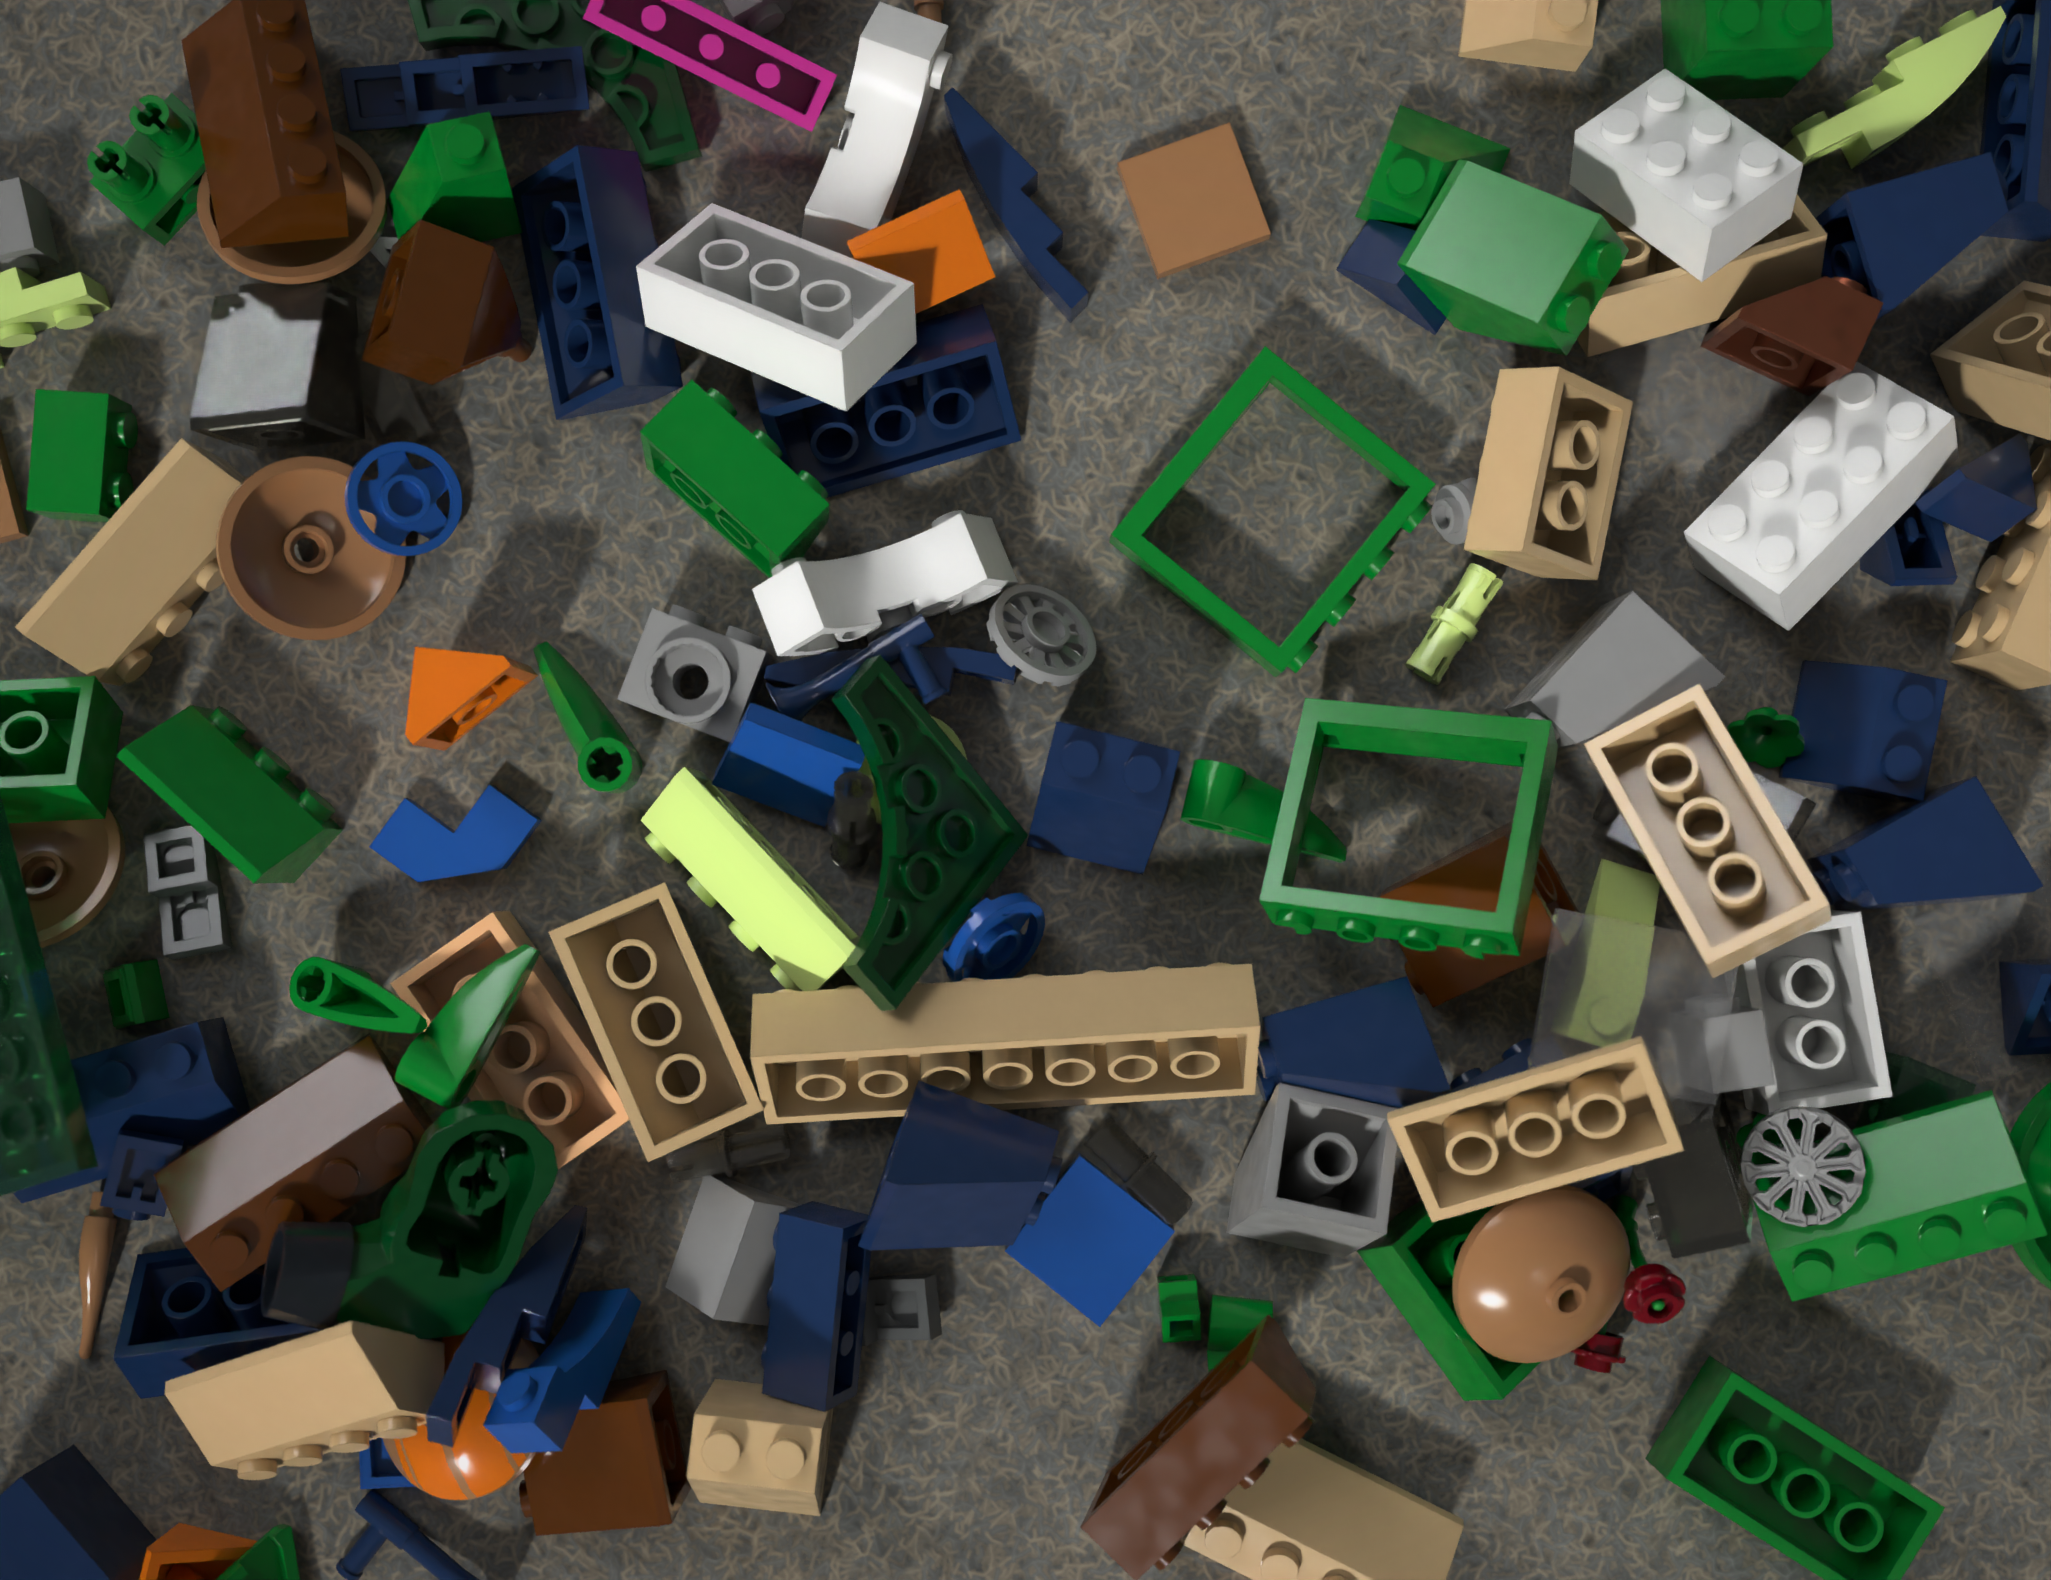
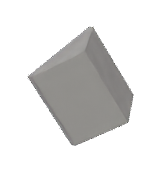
M706 1171L665 1288L714 1320L769 1326L770 1310L767 1306V1295L774 1275L776 1254L773 1247L774 1230L779 1222V1213L802 1204Z

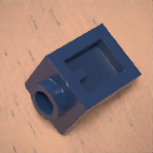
M120 1128L100 1206L113 1208L112 1213L114 1215L129 1220H148L151 1215L164 1217L167 1205L153 1174L156 1170L181 1154L184 1139Z

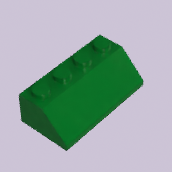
M1992 1090L1851 1130L1860 1143L1864 1155L1866 1169L1864 1185L1860 1196L1850 1209L1828 1224L1801 1227L1780 1222V1220L1760 1209L1753 1200L1769 1252L1792 1302L2048 1235L2035 1193ZM1818 1139L1813 1142L1818 1144L1822 1139ZM1841 1142L1827 1154V1157L1848 1155L1851 1149L1847 1143ZM1851 1169L1829 1171L1830 1174L1845 1182L1853 1181L1855 1174ZM1780 1177L1759 1178L1755 1183L1760 1191H1766ZM1822 1184L1820 1185L1830 1204L1836 1205L1843 1199L1841 1194ZM1789 1188L1774 1202L1777 1207L1783 1210L1789 1208L1792 1188ZM1805 1191L1802 1211L1804 1214L1817 1213L1818 1209L1809 1192Z

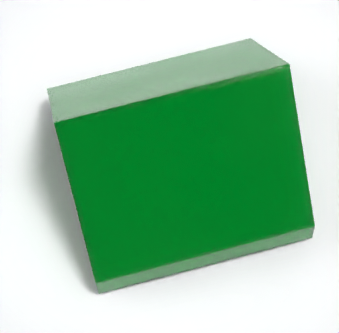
M157 959L123 964L104 971L103 978L113 1027L121 1029L170 1018Z

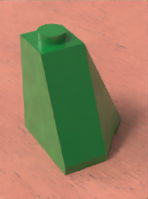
M490 111L432 123L426 126L388 197L398 240L420 220L479 242L522 233Z

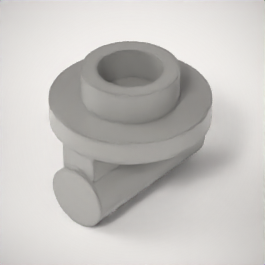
M1474 477L1459 483L1443 486L1438 491L1432 506L1431 516L1434 527L1447 542L1454 545L1463 544L1466 540L1467 524L1471 515L1477 480Z

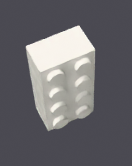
M713 203L636 266L646 327L844 411H847L917 343L913 282Z
M1856 362L1853 371L1829 384L1684 531L1694 567L1700 573L1789 631L1959 458L1955 417Z

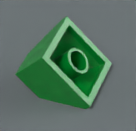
M1400 105L1355 217L1365 221L1374 219L1416 231L1459 159L1468 160L1501 174L1511 148Z

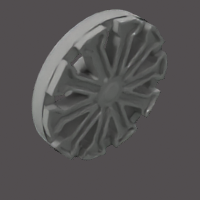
M1016 585L1005 590L991 607L989 620L987 621L990 641L996 642L998 646L996 651L1005 663L1011 668L1015 665L1022 670L1021 676L1038 684H1043L1046 681L1051 682V686L1059 687L1070 684L1081 677L1094 661L1096 640L1089 622L1075 605L1060 594L1037 585ZM1070 632H1077L1078 635H1072Z
M1792 1106L1776 1110L1762 1118L1751 1129L1744 1142L1741 1153V1173L1745 1187L1757 1206L1772 1217L1780 1220V1222L1801 1227L1828 1224L1848 1211L1862 1192L1866 1169L1860 1143L1845 1123L1826 1111L1806 1106ZM1799 1118L1803 1122L1800 1139H1795L1787 1125L1789 1119ZM1823 1122L1831 1127V1132L1817 1144L1813 1142L1816 1125ZM1768 1128L1776 1130L1783 1146L1780 1148L1765 1140L1762 1135ZM1841 1142L1847 1143L1851 1149L1848 1155L1827 1157V1154ZM1759 1151L1776 1160V1163L1756 1165L1751 1161L1752 1154ZM1851 1169L1855 1172L1851 1182H1845L1829 1173V1171ZM1780 1177L1766 1191H1760L1755 1183L1759 1178ZM1822 1184L1841 1194L1843 1199L1836 1205L1830 1204L1820 1185ZM1789 1188H1792L1789 1208L1783 1210L1777 1207L1774 1202ZM1805 1191H1808L1818 1209L1817 1213L1804 1214L1802 1211Z

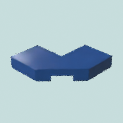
M488 785L455 831L412 799L404 798L369 847L416 882H427L507 869L542 820L495 785Z

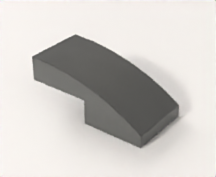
M191 825L144 834L148 893L159 899L163 956L172 960H178L232 949L230 926L214 846Z
M936 1274L869 1277L862 1346H867L877 1340H932L942 1335Z

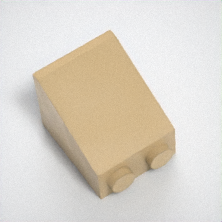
M715 1379L695 1411L693 1419L687 1480L699 1502L820 1516L833 1408L823 1412L762 1394L763 1384Z

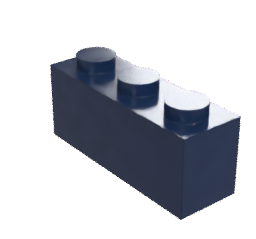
M815 1201L779 1213V1222L773 1234V1247L776 1251L773 1282L767 1295V1306L770 1310L768 1336L761 1356V1365L764 1369L762 1394L823 1412L857 1395L872 1251L861 1248L858 1244L868 1214Z

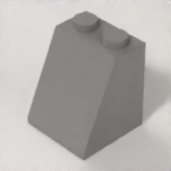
M1631 591L1601 605L1504 710L1512 717L1552 721L1557 745L1560 748L1577 744L1611 730L1699 683L1704 691L1717 686L1725 676L1634 591Z
M1279 1083L1235 1172L1226 1233L1341 1258L1386 1235L1398 1144L1387 1120V1112L1397 1110V1108Z

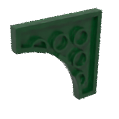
M408 0L419 43L425 51L461 45H490L516 50L582 46L587 85L598 93L618 116L634 143L641 166L645 172L702 157L677 65L583 19L590 0Z
M878 655L866 659L831 700L847 720L868 761L876 786L883 832L880 882L874 906L866 928L855 949L842 967L881 1011L897 1009L1029 835L883 657Z

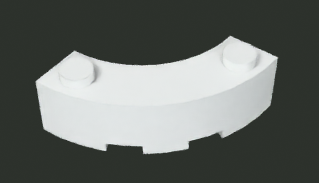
M879 2L860 35L853 75L844 106L845 110L850 113L844 123L838 148L832 147L830 149L816 187L805 207L802 239L852 258L847 244L848 240L891 221L919 144L934 88L938 90L943 89L950 71L953 55L944 51L948 25Z
M963 510L952 511L934 520L931 524V529L874 551L823 561H806L805 558L798 557L776 565L771 570L772 577L753 588L752 591L777 656H804L833 652L839 648L837 641L848 642L864 636L867 637L870 643L922 613L923 617H929L949 610L950 615H953L1018 583L992 518L966 514Z

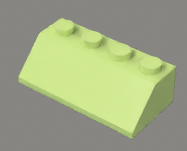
M683 767L641 819L644 825L651 831L645 837L646 842L667 863L671 864L676 858L693 875L686 882L691 890L710 908L719 902L735 919L728 925L729 929L749 950L754 952L760 946L775 961L776 964L770 971L785 989L797 991L820 990L843 968L842 966L855 949L860 937L716 786L712 785V781L702 771Z

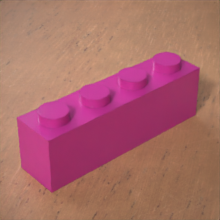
M590 0L583 19L810 132L815 127L837 77V74L690 0Z

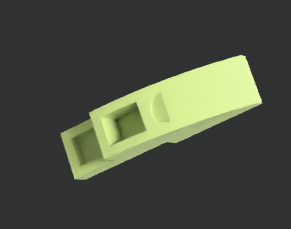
M1999 6L1979 17L1976 16L1973 9L1940 27L1938 31L1941 36L1925 44L1921 37L1918 36L1896 47L1885 56L1889 64L1872 79L1874 85L1844 102L1843 105L1846 111L1828 119L1825 111L1805 119L1790 130L1794 138L1782 149L1804 163L1803 167L1840 148L1851 169L1879 154L1930 115L1971 74L1992 45L2006 18L2002 7Z
M17 267L0 272V346L19 347L36 340V332L55 326L59 329L84 327L94 321L93 314L111 309L105 286L82 272L42 284L39 280ZM0 354V368H3L4 363Z

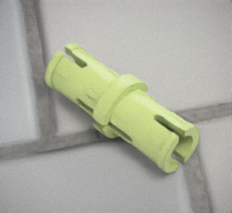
M1470 563L1458 586L1444 606H1437L1430 616L1433 623L1420 645L1405 663L1406 667L1411 670L1415 668L1414 673L1426 681L1438 685L1465 641L1471 642L1476 636L1478 630L1475 626L1490 601H1492L1498 590L1502 587L1503 581L1496 578V575L1488 569L1475 563Z

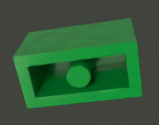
M36 389L26 510L50 519L108 522L133 493V481L131 475L127 472L128 450L132 449L137 442L138 424L135 415L132 413V405L108 393Z

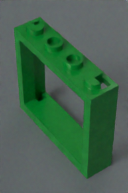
M1265 346L1111 533L1109 543L1276 678L1286 667L1296 674L1318 647L1310 639L1324 621L1334 627L1356 601V598L1348 591L1362 574L1372 581L1395 553L1386 546L1400 527L1410 534L1432 508V505L1424 498L1436 484ZM1270 383L1404 491V494L1280 646L1272 642L1144 537Z
M1305 698L1259 898L1271 922L1278 926L1293 927L1296 933L1301 935L1310 934L1312 929L1335 931L1341 938L1358 943H1369L1374 940V937L1398 940L1401 945L1418 951L1436 950L1437 945L1462 948V951L1467 955L1479 959H1484L1485 953L1520 956L1558 751L1552 721ZM1324 747L1523 767L1496 912L1293 887Z

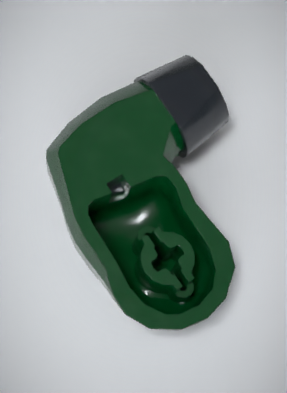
M475 1100L444 1111L423 1133L407 1173L391 1189L385 1199L380 1219L358 1227H352L350 1222L279 1223L269 1247L262 1280V1315L320 1330L353 1320L415 1335L418 1339L442 1338L461 1335L467 1332L489 1298L496 1290H499L511 1274L521 1254L534 1216L551 1193L558 1173L553 1144L522 1109L501 1100Z

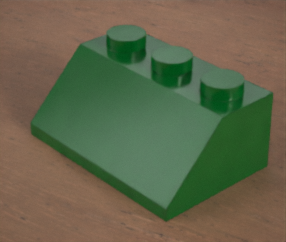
M691 379L640 430L646 468L767 578H771V570L776 565L792 558L803 557L829 520L830 504L825 500L828 497V493L821 483L808 472L801 470L796 474L780 459L783 456L781 449L767 434L759 429L751 433L734 418L737 415L736 409L719 391L710 388L705 392Z
M190 705L126 745L116 755L118 759L254 884L294 883L343 831L330 818L335 813L333 806L314 790L306 788L302 792L286 777L291 772L290 767L278 755L265 747L257 751L242 737L247 731L246 726L223 707L218 706L213 710Z
M1421 1200L1396 1215L1388 1223L1386 1235L1362 1247L1357 1252L1464 1401L1503 1400L1541 1362H1511L1485 1351L1471 1338L1459 1321L1452 1293L1454 1268L1465 1240L1482 1217L1497 1204L1432 1222Z

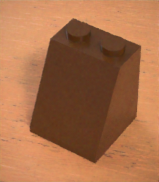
M1513 820L1387 887L1378 898L1496 912ZM1541 843L1520 956L1485 953L1484 959H1479L1467 955L1462 951V948L1437 945L1436 950L1418 951L1407 948L1399 942L1398 944L1408 960L1405 962V971L1412 987L1418 994H1426L1434 1008L1566 947L1583 918Z
M667 1370L610 1381L599 1409L578 1411L562 1451L536 1452L532 1461L523 1471L525 1480H521L519 1486L520 1504L523 1514L526 1518H533L536 1536L655 1527L673 1523L691 1487L687 1480V1467Z

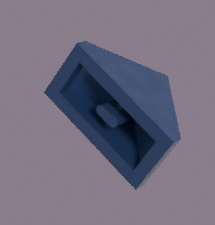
M1369 219L1336 270L1436 335L1446 317L1397 265L1416 231Z
M2021 434L2014 436L1956 470L1916 501L1915 504L1924 514L1984 540L1993 542L2037 509L2028 443Z
M1931 485V486L1920 496V498H1922L1925 494H1927L1929 491H1931V490L1933 489V485ZM1915 503L1860 558L1861 571L1890 586L1953 585L1957 579L1943 522L1922 513Z
M2051 958L1999 961L2004 1046L2008 1055L2051 1054Z

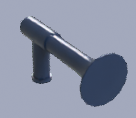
M922 613L870 642L868 647L803 684L779 688L773 687L766 682L767 690L779 712L801 722L813 707L839 691L866 659L881 655L888 664L899 658L920 694L921 702L924 706L948 692L940 684L919 648L920 645L935 637Z
M375 1489L366 1494L355 1509V1512L369 1523L368 1527L347 1555L336 1564V1569L342 1577L347 1580H359L363 1574L362 1571L386 1539H388L398 1549L406 1551L438 1580H480L465 1570L419 1530V1526Z

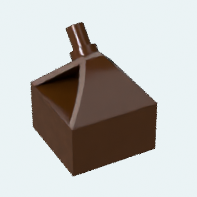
M424 220L418 221L392 246L361 361L431 385L496 356L510 357L516 362L526 361L532 353V346L522 337L520 330L521 321L515 298L495 248Z

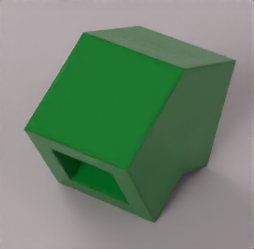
M1195 1275L1158 1276V1302L1163 1343L1201 1340L1200 1308Z

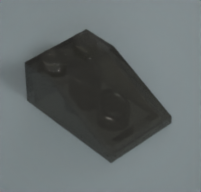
M1693 1088L1671 1102L1684 1151L1632 1165L1638 1180L1648 1179L1655 1200V1202L1647 1204L1650 1225L1657 1241L1667 1240L1673 1259L1751 1243L1754 1202L1742 1178L1740 1158L1742 1149L1736 1141L1737 1132L1724 1092L1711 1094Z

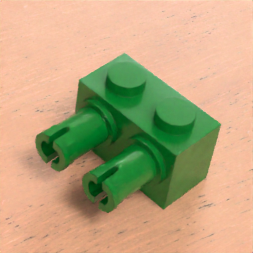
M172 92L165 100L156 95L149 94L140 98L139 101L146 108L141 111L133 105L129 114L131 124L136 129L134 134L122 146L114 141L106 140L100 142L96 147L103 152V155L99 157L91 151L87 158L88 169L94 176L89 182L138 227L164 246L197 212L198 188L206 170L195 113Z

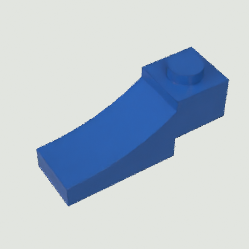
M629 1288L580 1292L567 1320L545 1351L527 1368L507 1369L483 1426L511 1454L562 1451L578 1411L599 1409L641 1301Z

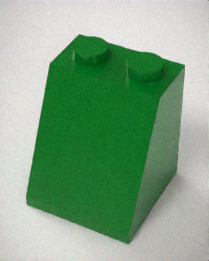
M1661 0L1664 69L1666 68L1711 100L1783 98L1833 48L1831 0Z
M1459 159L1397 265L1457 329L1567 356L1581 331L1587 326L1591 314L1611 280L1618 273L1629 249L1601 214L1468 160Z

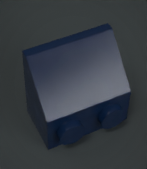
M1802 661L1791 716L1799 721V734L1804 737L1805 746L1804 751L1800 755L1786 757L1785 762L1781 765L1779 778L1893 803L1923 801L1948 680L1888 667Z

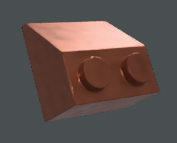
M1825 276L1741 307L1705 335L1700 347L1804 395L1811 396L1853 371L1884 302L1866 295L1867 289L1854 280L1844 277L1829 278Z

